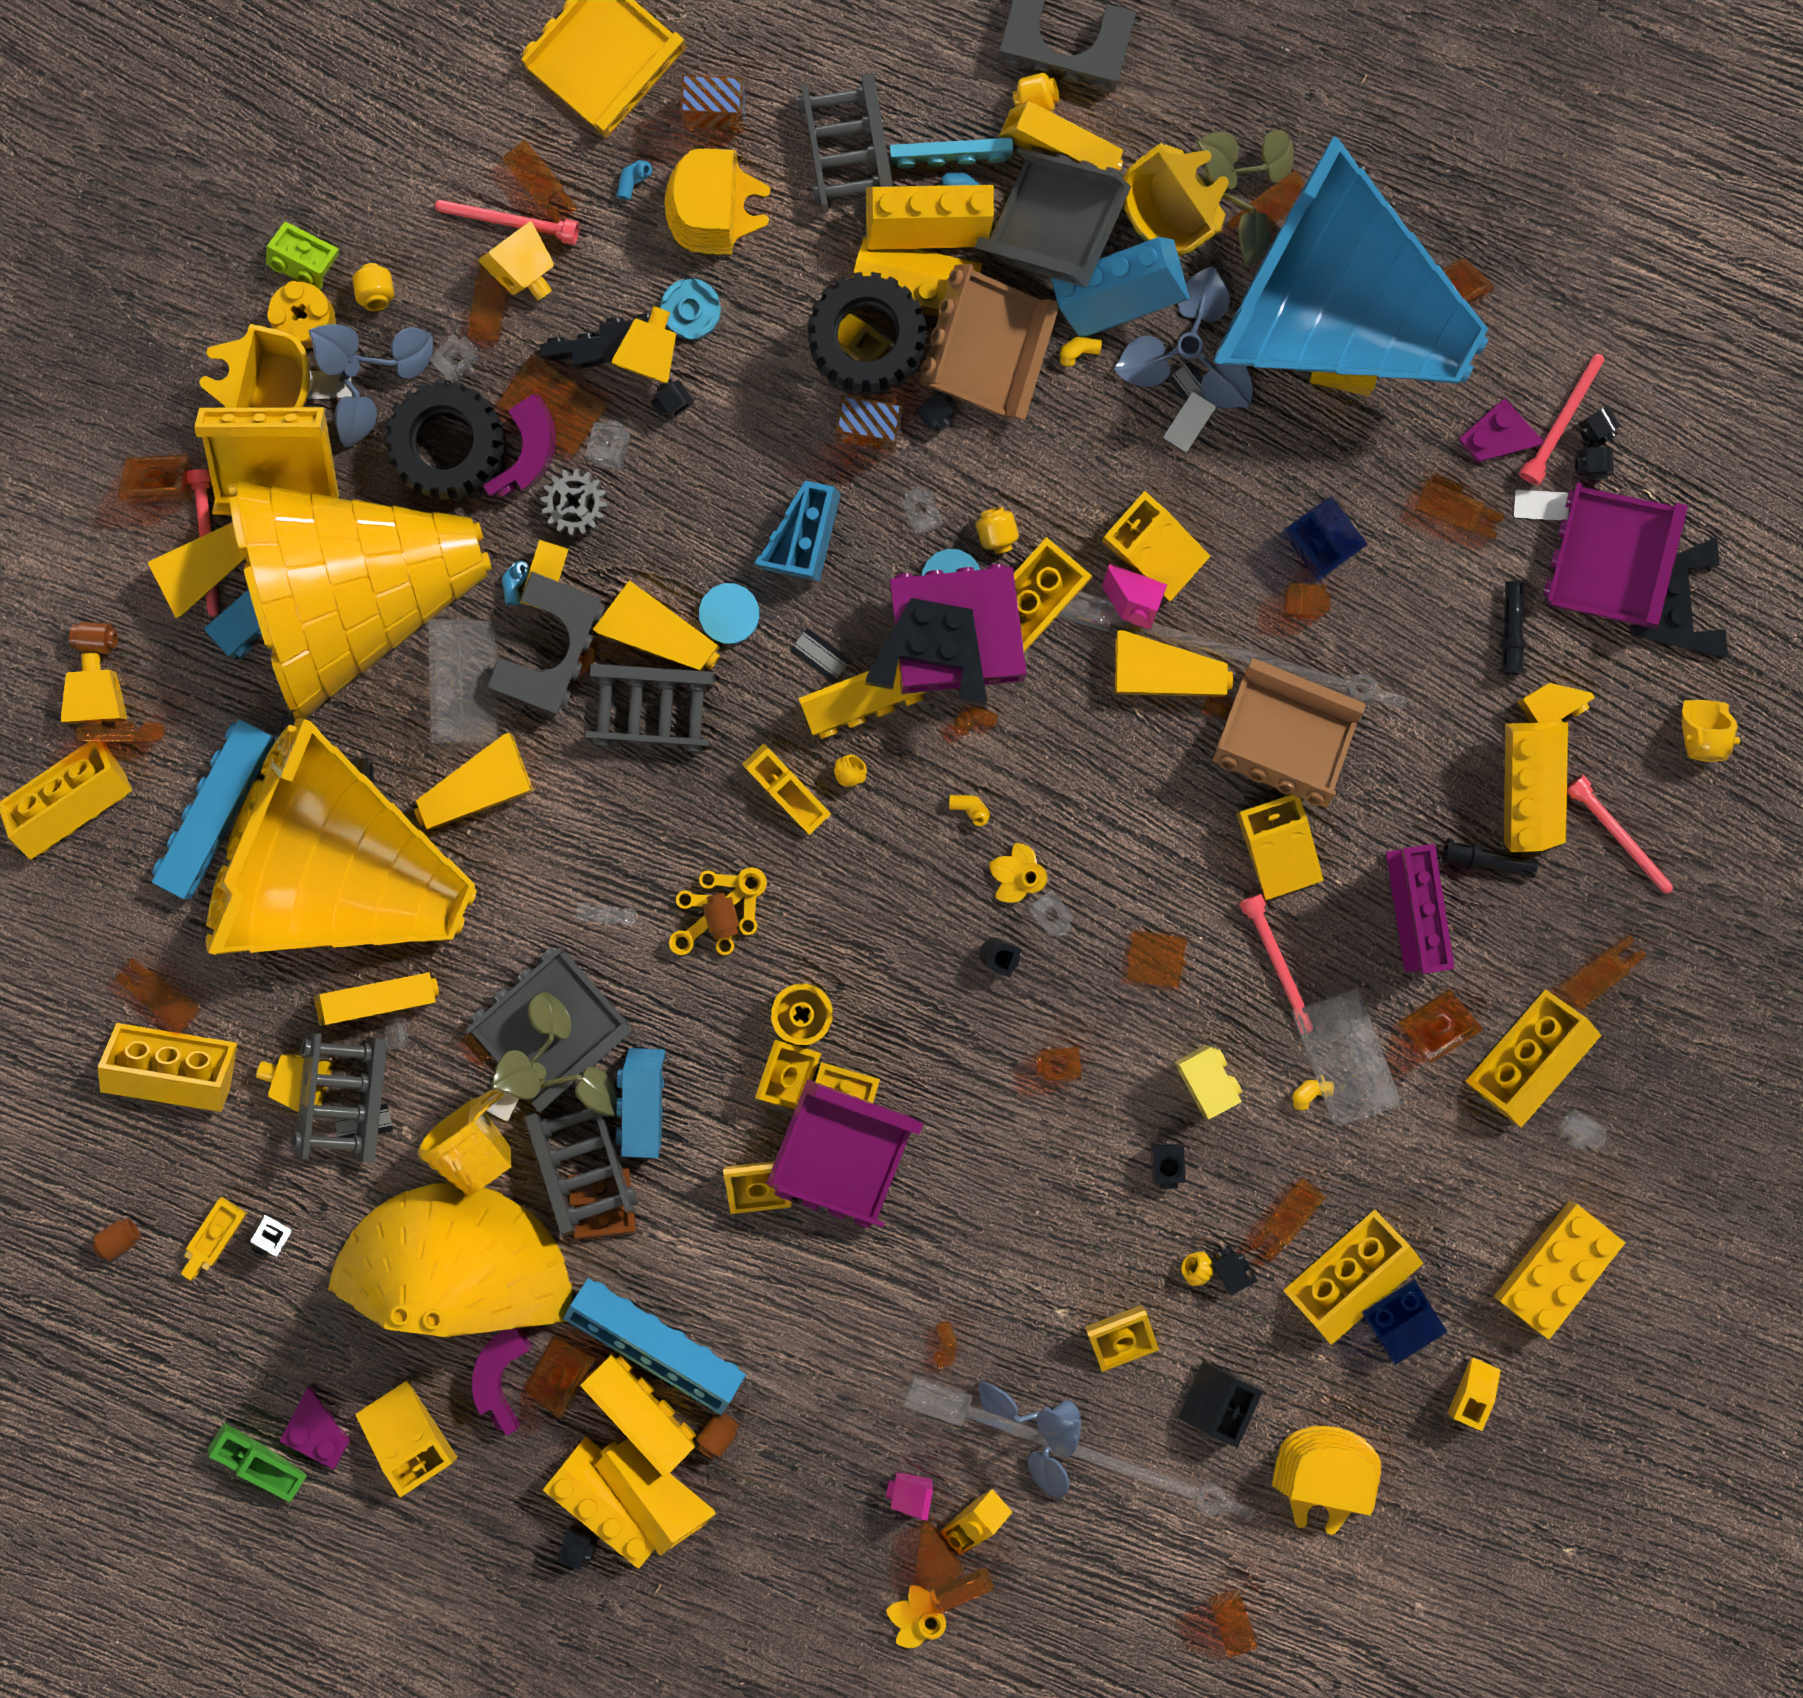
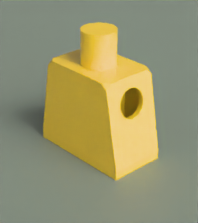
M531 221L478 259L480 264L513 295L528 287L536 300L539 301L552 291L542 275L551 269L554 264Z
M653 306L648 323L635 319L611 362L612 365L667 385L676 340V333L665 329L671 312Z
M100 653L81 654L82 671L68 672L65 676L61 722L80 724L127 720L117 673L112 670H101Z
M283 1054L280 1056L277 1065L261 1061L256 1078L271 1083L268 1097L299 1112L304 1057ZM319 1058L318 1074L331 1075L335 1061ZM316 1086L314 1105H322L327 1087Z

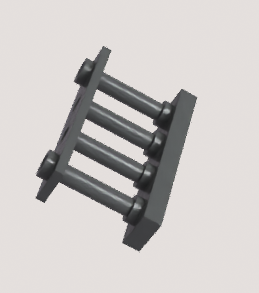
M874 73L862 75V85L857 86L856 90L809 97L807 84L801 85L802 95L797 96L800 115L806 114L818 183V185H813L812 189L815 204L821 203L822 212H828L827 199L865 193L866 187L893 186ZM859 102L860 105L866 104L867 115L862 116L860 120L818 127L814 126L813 109ZM858 132L871 134L872 145H868L867 149L819 156L817 139ZM867 161L870 164L876 163L878 175H872V179L826 187L824 185L822 169Z
M591 664L590 677L597 679V684H600L597 732L586 731L585 735L587 739L593 740V745L611 746V741L685 746L684 751L699 753L703 752V747L710 748L711 741L709 739H701L704 692H707V686H715L714 672ZM616 680L628 681V686H630L627 734L609 733L612 685H615ZM646 682L658 683V688L661 689L658 736L639 735L643 688L646 687ZM677 684L689 685V690L692 691L688 738L670 737L673 690H676Z
M307 1032L306 1039H303L301 1044V1056L304 1057L297 1131L293 1132L291 1138V1148L294 1150V1155L309 1159L310 1148L351 1150L354 1154V1159L375 1163L388 1039L367 1036L366 1043H363L362 1046L321 1043L322 1034ZM319 1055L361 1058L364 1062L363 1074H360L359 1077L318 1074ZM316 1086L358 1089L361 1092L360 1104L356 1107L314 1105ZM313 1117L355 1120L357 1123V1133L353 1138L311 1136Z
M588 1107L549 1121L547 1118L542 1120V1116L537 1113L525 1116L560 1234L565 1237L578 1233L575 1225L579 1224V1220L623 1205L625 1212L631 1215L636 1213L634 1205L638 1204L633 1186H627L606 1119L609 1116L597 1113ZM593 1118L597 1119L601 1132L600 1136L559 1150L556 1147L551 1149L548 1137L552 1136V1132ZM603 1147L606 1148L610 1161L609 1165L568 1179L565 1177L560 1178L557 1166H560L562 1161ZM613 1176L615 1177L619 1194L576 1209L574 1206L569 1207L566 1195H569L570 1191Z

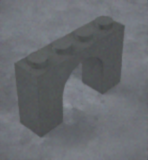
M1013 0L999 51V60L1004 61L1005 65L1012 68L1025 66L1033 68V72L1037 74L1046 73L1050 76L1052 73L1063 76L1062 79L1069 83L1079 84L1080 81L1092 84V87L1099 91L1116 90L1136 11L1107 4L1100 32L1095 43L1085 52L1069 56L1051 50L1041 37L1039 24L1046 0Z
M531 571L520 600L551 612L563 621L569 636L567 651L557 664L542 670L526 668L498 657L487 687L557 714L559 707L565 709L571 692L566 689L570 679L576 681L582 663L577 661L581 651L587 652L593 638V635L589 634V630L593 622H599L604 606L600 605L602 599Z

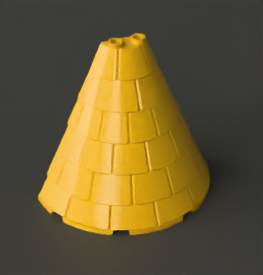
M239 481L229 485L230 494H234V497L229 498L238 548L242 557H245L247 562L244 563V573L264 643L273 652L271 662L278 684L289 710H295L293 712L295 719L308 718L329 698L337 695L393 648L396 649L421 626L428 624L454 600H458L488 576L487 571L492 570L488 552L482 553L479 541L484 540L480 523H473L470 517L438 512L429 513L394 505L390 507L355 499L351 501L277 487L268 488Z
M297 718L294 726L288 725L264 759L261 774L265 776L262 781H253L226 845V859L230 861L228 866L222 865L220 870H218L208 910L206 926L214 930L213 935L207 934L205 938L208 953L213 955L242 951L254 953L324 946L337 948L366 944L383 945L403 942L453 940L455 934H459L465 922L463 914L466 907L471 906L475 899V884L448 857L446 858L427 836L408 820L394 803L389 802L364 774L360 773L336 746L332 745L311 721Z
M452 1182L434 1183L402 1192L388 1199L369 1213L352 1231L339 1253L331 1273L328 1291L335 1293L338 1298L352 1305L355 1310L364 1314L365 1317L374 1321L385 1330L441 1337L566 1322L563 1318L573 1302L572 1284L569 1282L564 1264V1256L549 1230L532 1212L523 1205L519 1206L514 1201L506 1198L498 1191L483 1187L473 1194L466 1195L461 1189L456 1188Z

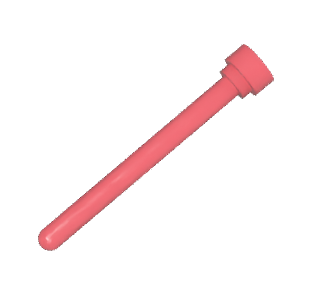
M438 200L434 205L435 210L441 213L515 228H521L531 221L537 232L555 235L556 239L561 240L564 244L575 246L578 239L579 221L566 219L565 222L553 223L444 200Z
M1595 354L1592 357L1535 458H1531L1529 462H1525L1518 473L1522 479L1534 485L1542 483L1546 476L1545 469L1547 467L1545 463L1604 362L1602 354Z
M209 469L186 471L187 483L191 485V490H195L199 537L211 532L207 489H210L209 483H212ZM217 585L206 594L207 612L212 617L217 616L220 612Z
M1584 774L1574 779L1567 786V794L1572 799L1576 798L1579 802L1583 801L1657 887L1665 894L1670 893L1673 890V885L1592 794L1593 789L1590 787L1592 783Z
M1260 893L1239 903L1244 915L1247 914L1249 919H1253L1302 1030L1305 1033L1312 1032L1314 1029L1312 1020L1263 914L1266 912L1264 908L1266 903L1262 894Z

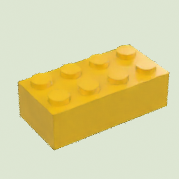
M1568 1201L1493 1297L1540 1335L1550 1340L1626 1242L1578 1204Z

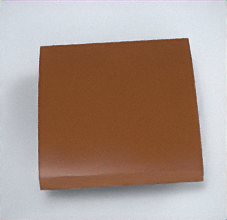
M629 1168L622 1169L627 1186H632ZM580 1174L568 1175V1178H571V1177H574V1176H577V1175H580ZM613 1176L570 1191V1206H574L576 1209L619 1194L615 1177ZM623 1205L579 1220V1224L575 1225L578 1233L574 1234V1239L584 1240L636 1234L635 1213L631 1215L626 1213Z

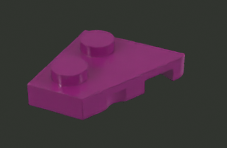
M1505 398L1457 440L1477 463L1513 454L1517 451L1535 448L1544 442Z
M308 1387L279 1442L335 1469L350 1439L344 1430L335 1423V1418L330 1411L325 1409L316 1397L314 1389Z

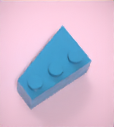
M804 481L785 512L784 519L777 530H774L769 538L768 545L761 556H758L754 564L762 570L820 582L841 493L833 486Z
M629 1048L623 1069H618L617 1088H622V1098L617 1099L616 1113L617 1117H622V1127H617L616 1145L622 1146L621 1157L659 1158L663 1118L662 1089H664V1079H662L666 1050Z

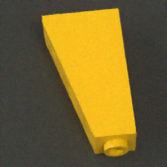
M1029 100L1010 109L999 134V138H1012L1014 145L1031 151L1032 148H1038L1049 156L1055 157L1056 154H1061L1076 163H1080L1082 160L1088 161L1099 169L1105 170L1106 167H1112L1120 171L1123 165V160H1121L1124 152L1123 149Z
M232 522L147 563L175 618H179L246 558L242 557L238 548Z
M630 580L593 628L602 637L695 671H704L705 668L711 670L720 658V655L717 653L720 647Z
M1118 630L1116 632L1114 694L1225 697L1227 690H1232L1233 672L1228 671L1227 663L1127 631Z
M506 733L418 798L416 800L418 808L414 809L420 826L425 825L426 829L433 830L534 792L513 734Z
M430 972L319 994L314 996L319 1026L321 1027L432 1004L436 1002L435 996H439V989L436 978H431Z
M629 1439L619 1445L614 1441L600 1452L603 1457L595 1464L596 1469L660 1556L704 1527L716 1514L708 1504L672 1474L669 1473L664 1478Z

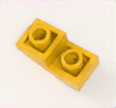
M539 539L526 583L531 571L559 582L569 549Z

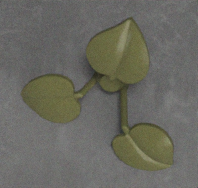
M1272 130L1264 138L1261 149L1263 165L1234 169L1233 166L1238 158L1239 148L1235 137L1231 133L1213 132L1196 140L1200 151L1207 150L1211 153V160L1204 164L1205 168L1200 176L1205 185L1211 186L1219 177H1227L1229 185L1222 198L1237 204L1249 212L1241 216L1238 229L1245 267L1252 266L1267 250L1271 240V225L1265 213L1259 212L1256 214L1255 207L1230 195L1228 192L1236 187L1237 175L1261 172L1267 169L1268 179L1274 183L1283 181L1289 175L1294 162V148L1290 135L1283 130Z
M540 991L529 1003L528 1017L532 1026L539 1033L547 1035V1039L530 1060L523 1052L511 1050L504 1054L495 1069L491 1089L505 1092L522 1100H531L538 1095L540 1088L544 1089L551 1085L577 1081L579 1083L575 1087V1092L585 1106L602 1115L615 1116L617 1110L615 1086L610 1077L602 1070L588 1067L583 1071L582 1076L575 1074L545 1080L546 1069L537 1060L553 1042L554 1037L560 1040L568 1038L571 1033L572 1023L567 1009L560 1000L547 992Z

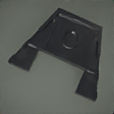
M1712 538L1676 554L1658 630L1630 624L1631 637L1669 646L1673 645L1688 649L1689 651L1714 655V657L1718 658L1728 657L1726 629L1694 632L1688 569L1709 568L1720 565L1717 538Z
M911 598L869 671L865 685L893 690L898 659L962 670L957 702L985 707L987 697L973 609Z

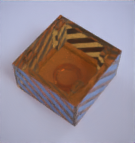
M682 75L680 113L684 128H689V132H694V128L733 130V134H738V130L745 131L747 94L744 78Z
M848 393V396L841 395L835 429L836 442L896 452L902 421V405H897L896 399H893L891 404L855 398L850 393Z

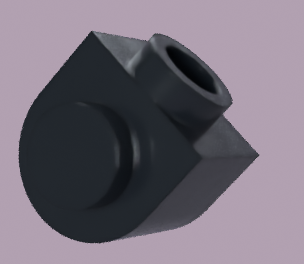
M669 379L667 385L662 383L657 388L658 392L655 394V398L650 401L656 412L660 416L665 414L670 421L686 411L694 403V399L680 380L673 382L672 379Z
M939 392L920 406L916 413L930 432L936 429L940 433L953 423L951 417L959 411V408L950 395L944 398L941 392Z
M1609 405L1578 423L1581 428L1579 430L1580 435L1588 445L1599 439L1604 444L1618 435L1616 429L1621 426Z
M1589 447L1578 451V456L1575 457L1574 462L1576 474H1579V476L1589 475L1590 481L1607 480L1608 474L1614 473L1613 447Z
M990 938L982 944L979 957L981 962L994 972L1011 977L1013 970L1019 964L1022 949L1009 941L1000 938Z

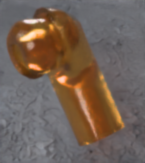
M971 707L956 716L953 727L954 732L960 736L968 735L969 730L977 724L995 728L998 714Z
M945 1321L935 1326L943 1351H938L934 1354L937 1367L939 1368L947 1365L949 1367L952 1366L956 1358L957 1341L950 1321Z

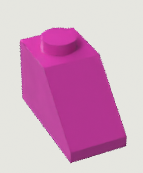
M1109 564L1102 588L1121 619L1134 625L1151 629L1167 584Z
M896 1472L895 1481H888L886 1499H891V1509L928 1521L933 1492L932 1478Z

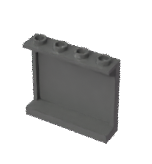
M1018 148L1017 153L1025 159L1022 169L991 238L979 237L974 248L987 260L1086 288L1131 186L1122 178L1123 173L1112 167H1106L1103 170L1088 161L1082 160L1080 163H1076L1061 154H1056L1055 157L1049 156L1038 148H1032L1031 151Z
M551 947L538 958L541 962L540 965L533 971L528 967L515 978L518 984L510 991L507 988L500 991L492 999L495 1004L487 1011L482 1008L469 1019L472 1024L466 1029L469 1033L472 1032L497 1062L500 1061L504 1054L511 1050L523 1052L530 1060L544 1044L547 1035L539 1033L532 1026L528 1017L529 1003L540 991L555 996L567 1009L571 1018L572 1028L570 1035L565 1040L554 1037L553 1042L537 1060L546 1069L545 1080L575 1074L582 1076L586 1068L595 1066L634 1031V1028L562 947H559L557 950ZM576 1081L551 1085L544 1089L540 1088L538 1095L531 1099L533 1101L531 1104L539 1113L544 1111Z

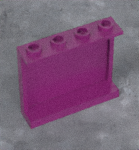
M1577 482L1575 491L1569 490L1565 508H1570L1568 520L1562 519L1558 537L1563 538L1561 549H1554L1551 567L1556 568L1553 579L1547 578L1543 596L1548 597V606L1658 630L1688 505L1676 503L1675 506L1585 488L1582 487V483Z
M993 564L987 566L984 570L963 567L953 573L932 570L926 572L923 576L901 573L896 575L895 578L890 579L888 589L891 592L895 625L911 598L973 609L984 685L1024 682L1027 672L1013 567ZM899 659L901 694L960 688L962 670Z
M1435 844L1385 852L1404 973L1421 971V974L1455 969Z
M807 1079L766 1184L776 1190L774 1195L785 1200L792 1201L794 1196L802 1199V1205L814 1210H818L820 1206L829 1208L827 1213L841 1219H845L846 1215L855 1217L853 1222L861 1226L871 1228L872 1224L884 1227L885 1223L878 1219V1215L911 1132L920 1135L924 1123L910 1116Z

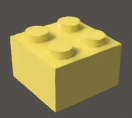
M1204 1045L1174 1062L1203 1117L1211 1119L1242 1102L1238 1096L1243 1093L1234 1076L1226 1074L1224 1067L1228 1064L1220 1049L1217 1050L1211 1046Z

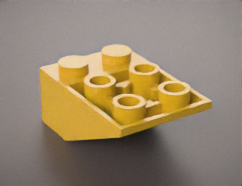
M1146 491L1140 495L1101 541L1136 573L1167 584L1163 596L1169 602L1210 558V555Z
M1292 794L1236 813L1265 900L1324 881L1309 822L1300 797Z
M408 1380L355 1414L382 1471L400 1498L451 1465L457 1459V1455Z

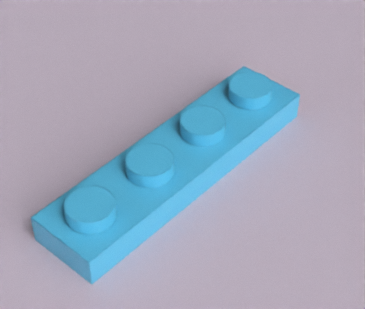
M1012 138L890 145L891 165H897L898 168L915 167V163H928V166L938 167L945 165L947 161H958V164L970 165L976 163V160L988 159L990 163H1001L1007 161V158H1012L1013 153Z

